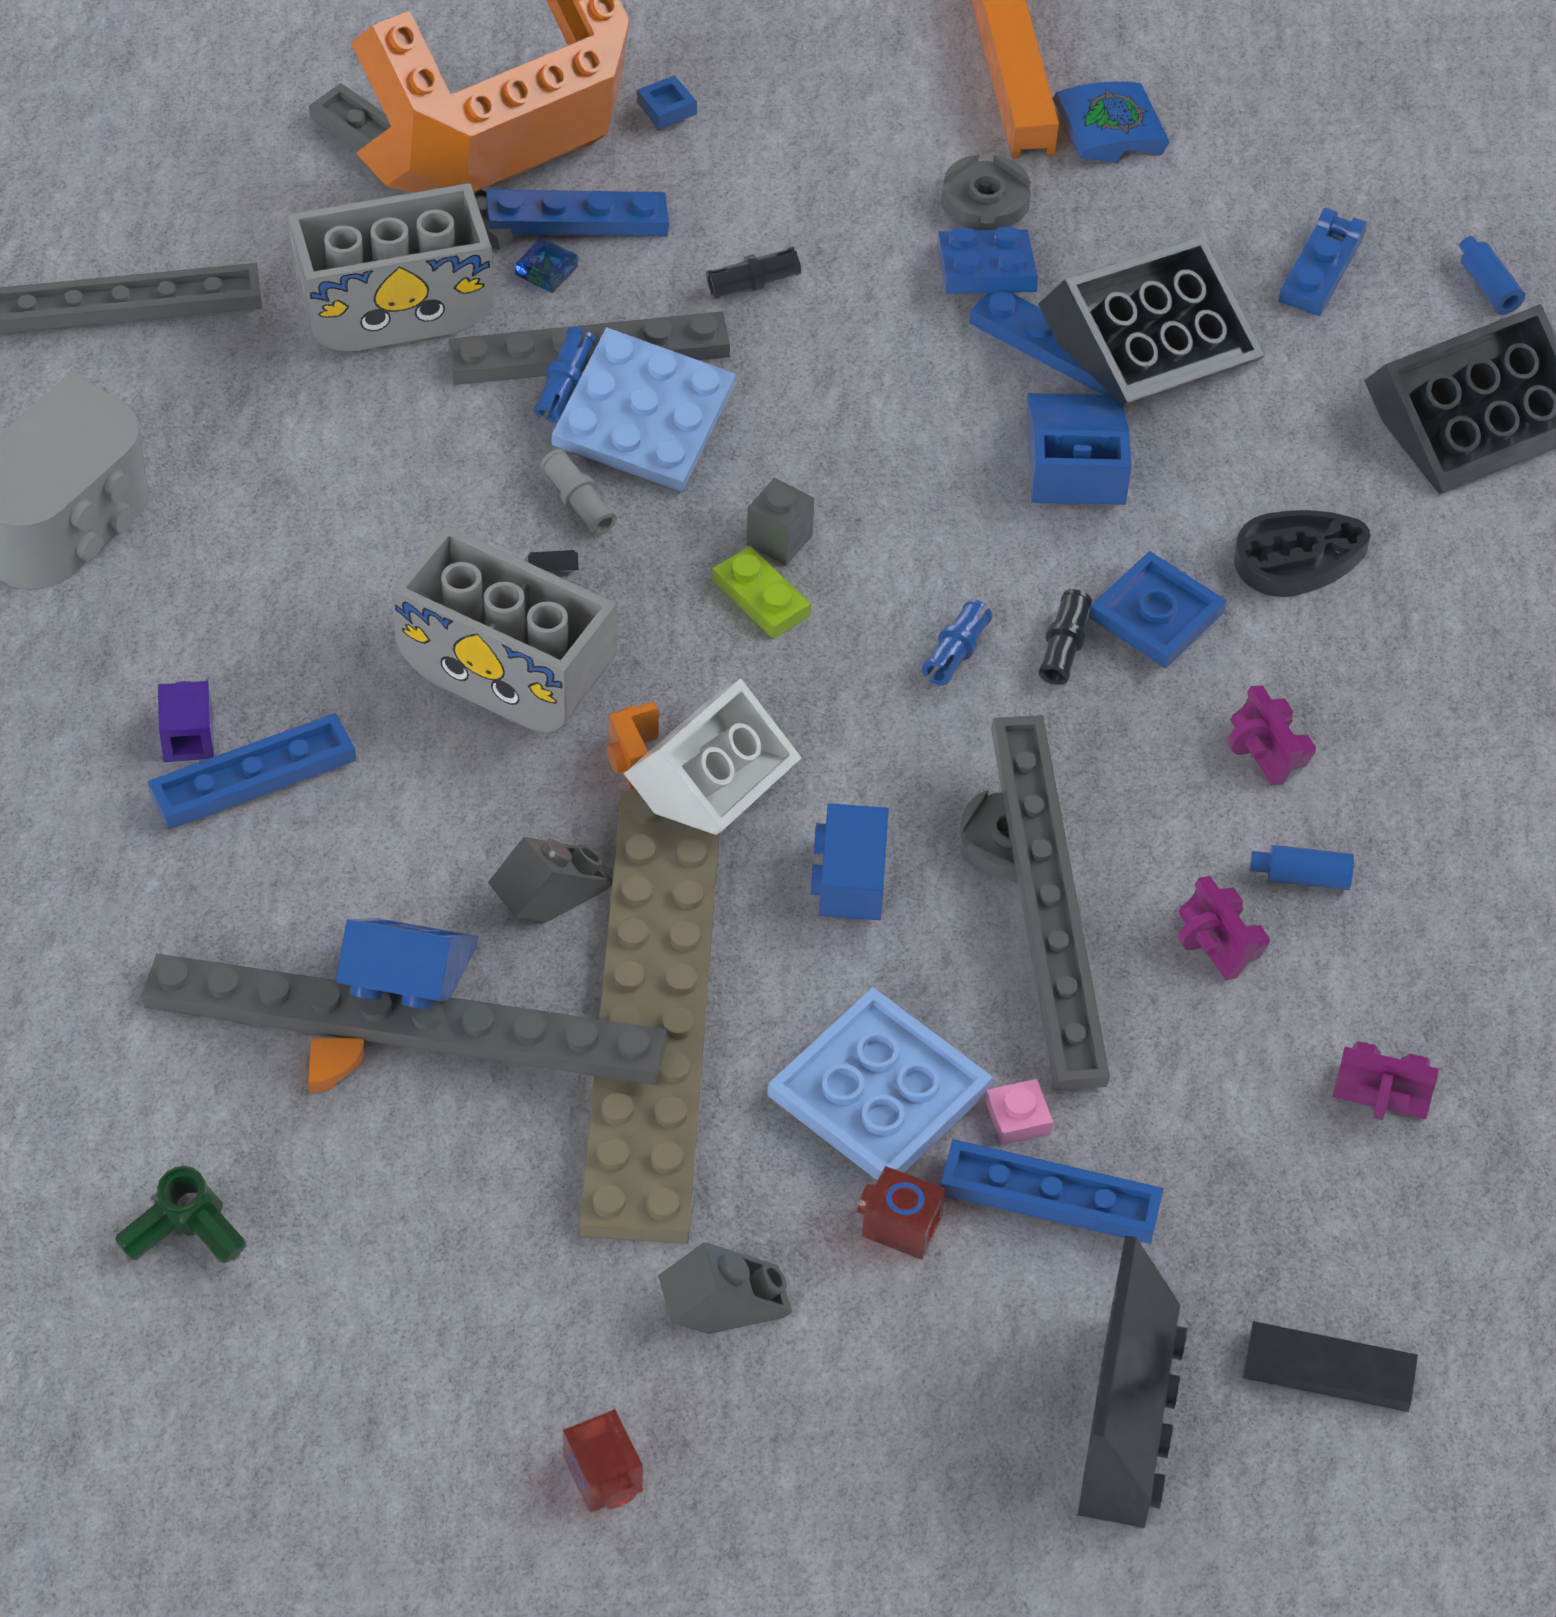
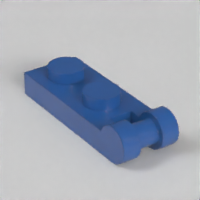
M1325 207L1319 216L1316 227L1282 285L1278 301L1321 316L1363 240L1367 222L1355 217L1352 221L1338 217V211ZM1331 233L1343 237V241L1330 237Z

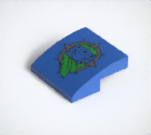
M1127 81L1090 83L1058 91L1052 98L1080 158L1118 163L1125 150L1162 155L1170 142L1142 83Z

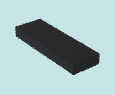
M575 550L530 552L525 556L527 563L547 572L579 570L578 552H575Z
M1253 1321L1243 1378L1409 1412L1412 1403L1418 1354Z

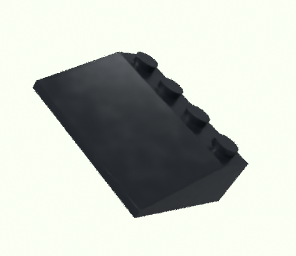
M1204 235L1064 279L1038 303L1058 344L1122 406L1246 365L1265 356Z
M1542 304L1387 363L1364 380L1382 422L1439 495L1556 448V335Z
M1125 1235L1109 1316L1077 1516L1145 1528L1149 1507L1157 1509L1161 1507L1166 1475L1155 1473L1157 1457L1167 1459L1169 1454L1173 1425L1162 1422L1164 1409H1175L1180 1376L1170 1374L1172 1359L1181 1361L1183 1359L1187 1327L1177 1326L1180 1303L1137 1237Z

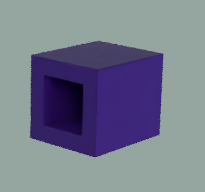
M180 681L177 683L158 684L159 734L164 762L203 760L214 757L213 714L208 681Z

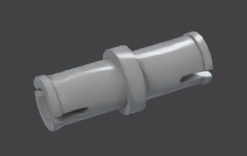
M556 449L548 453L543 458L540 468L549 476L561 492L560 499L566 508L574 509L594 536H600L608 532L615 525L617 516L608 508L596 492L597 485L594 480L580 472L564 449Z

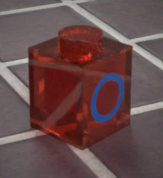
M885 1166L877 1184L867 1183L858 1204L857 1213L864 1215L862 1237L922 1260L943 1217L946 1189Z
M615 1409L563 1430V1457L590 1513L604 1507L609 1509L621 1507L633 1500L636 1494L643 1492V1464Z

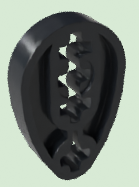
M1288 510L1266 513L1251 519L1241 528L1236 541L1234 566L1239 577L1249 587L1260 593L1274 597L1297 596L1320 589L1349 573L1366 556L1371 534L1367 525L1361 520L1333 512ZM1281 554L1289 556L1286 558H1282Z

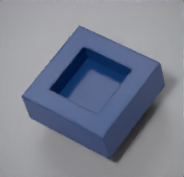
M675 75L637 89L638 105L658 129L697 115V101Z

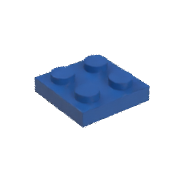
M960 227L951 231H938L937 247L946 294L995 293L998 291L1009 293L1037 292L1038 275L1028 229L1000 227L997 230H972Z
M1148 551L1090 605L1089 619L1162 667L1167 668L1224 613L1227 600L1153 552Z

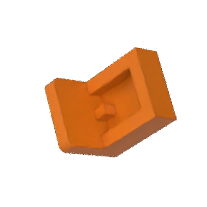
M655 702L639 706H628L619 712L609 715L608 759L616 774L622 772L630 790L635 788L624 773L648 753L644 743L656 740L659 737V709Z

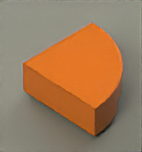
M311 1038L308 1077L309 1093L330 1090L336 1087V1082L342 1080L353 1070H357L365 1053L364 1038Z

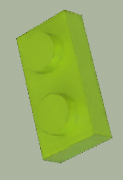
M751 546L712 568V581L772 639H775L811 616V603Z

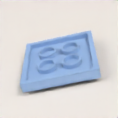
M606 327L552 433L551 445L683 493L735 386L736 374Z
M872 987L768 1083L767 1096L888 1189L986 1095L987 1089H992L993 1076Z

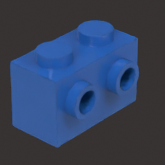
M827 803L826 824L816 823L814 854H824L823 865L813 864L810 895L820 896L819 916L881 921L889 808Z

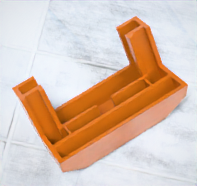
M546 0L568 46L453 94H450L410 10L372 25L353 40L351 45L391 127L357 151L356 154L388 187L415 193L471 183L475 195L480 193L479 190L487 186L494 187L597 142L608 133L622 81L629 18L621 1Z

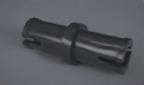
M791 246L785 250L757 258L754 254L744 256L743 262L706 271V279L713 299H718L720 296L748 288L758 291L764 288L765 283L793 275H801V264L797 251Z
M1068 589L1063 592L1055 622L1048 626L1046 632L1048 646L1038 674L1044 681L1050 684L1062 685L1068 682L1075 654L1083 647L1086 635L1083 628L1090 605H1092V599L1081 590Z

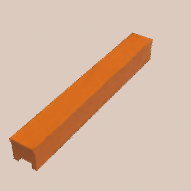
M971 0L1011 158H1020L1021 150L1039 148L1045 149L1046 156L1055 155L1059 122L1026 0Z

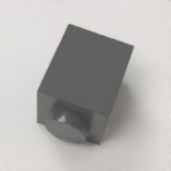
M774 477L748 506L746 545L787 566L813 536L815 498Z

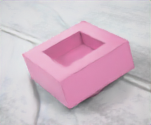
M1037 1079L986 1090L985 1103L1000 1145L1052 1133L1053 1120Z

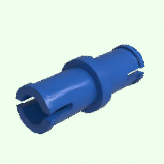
M568 327L567 335L556 361H551L546 370L548 379L538 403L535 404L534 412L539 417H542L545 411H549L545 419L547 421L558 423L573 389L576 388L582 376L581 371L590 349L596 341L595 336L589 331L586 333L585 338H580L584 331L582 328Z
M976 599L967 600L952 624L946 625L938 635L939 644L922 665V672L925 677L931 673L935 666L938 667L929 680L931 683L940 686L947 685L961 662L969 659L977 648L976 640L990 623L993 616L990 608H987L981 617L977 618V615L985 606V603Z

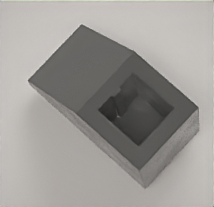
M523 837L488 881V884L515 918L548 922L608 890L613 880L601 867L603 865L602 858L586 845L579 844L574 846L559 843L553 839L545 841Z
M707 1242L700 1244L658 1275L671 1323L707 1334L781 1319L792 1313L786 1293V1280L778 1265Z

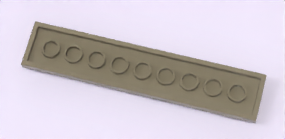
M621 790L599 1019L666 1029L668 1042L656 1085L594 1076L580 1215V1237L689 1244L720 833L715 835L655 814L638 791Z

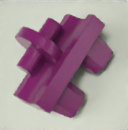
M1263 685L1251 686L1247 691L1248 698L1246 703L1230 719L1234 729L1229 734L1227 742L1232 752L1236 755L1251 753L1270 785H1282L1292 769L1303 768L1308 765L1316 752V746L1309 735H1294L1289 728L1293 721V710L1285 698L1271 699Z
M1211 876L1199 877L1195 882L1196 889L1194 894L1178 911L1180 917L1185 922V925L1179 932L1178 939L1187 950H1195L1202 947L1225 980L1236 979L1247 962L1262 956L1270 943V937L1261 925L1246 926L1239 917L1243 911V900L1234 887L1219 889Z
M1357 1041L1352 1048L1344 1047L1333 1097L1374 1107L1372 1118L1379 1120L1384 1119L1386 1110L1427 1119L1439 1068L1430 1067L1428 1057L1409 1053L1401 1059L1381 1055L1376 1045Z

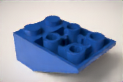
M1027 393L1031 503L1126 505L1132 466L1129 428L1123 406L1112 395Z

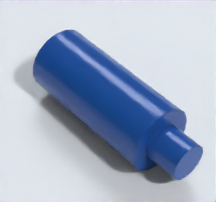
M1473 236L1464 238L1459 244V248L1463 252L1461 264L1497 313L1505 315L1518 309L1525 300V292L1487 242H1477Z
M1271 845L1270 853L1251 852L1249 870L1268 873L1267 880L1271 882L1350 890L1353 877L1354 854Z

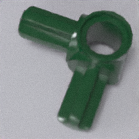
M178 1166L168 1170L160 1178L157 1192L150 1197L153 1206L119 1232L115 1238L117 1245L123 1253L133 1261L142 1257L174 1230L180 1236L183 1233L187 1236L197 1235L222 1263L236 1260L241 1256V1252L246 1247L245 1239L221 1213L223 1202L206 1184L202 1174L189 1166ZM188 1193H197L196 1198L191 1203L182 1206L176 1205L182 1196Z

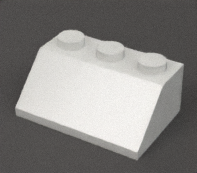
M739 679L700 706L630 767L624 775L655 814L717 835L801 759V756L743 680Z

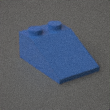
M381 918L346 919L335 983L351 985L349 993L351 996L381 1000L382 991L403 995L402 1005L433 1010L434 1001L450 1000L477 948L479 936Z

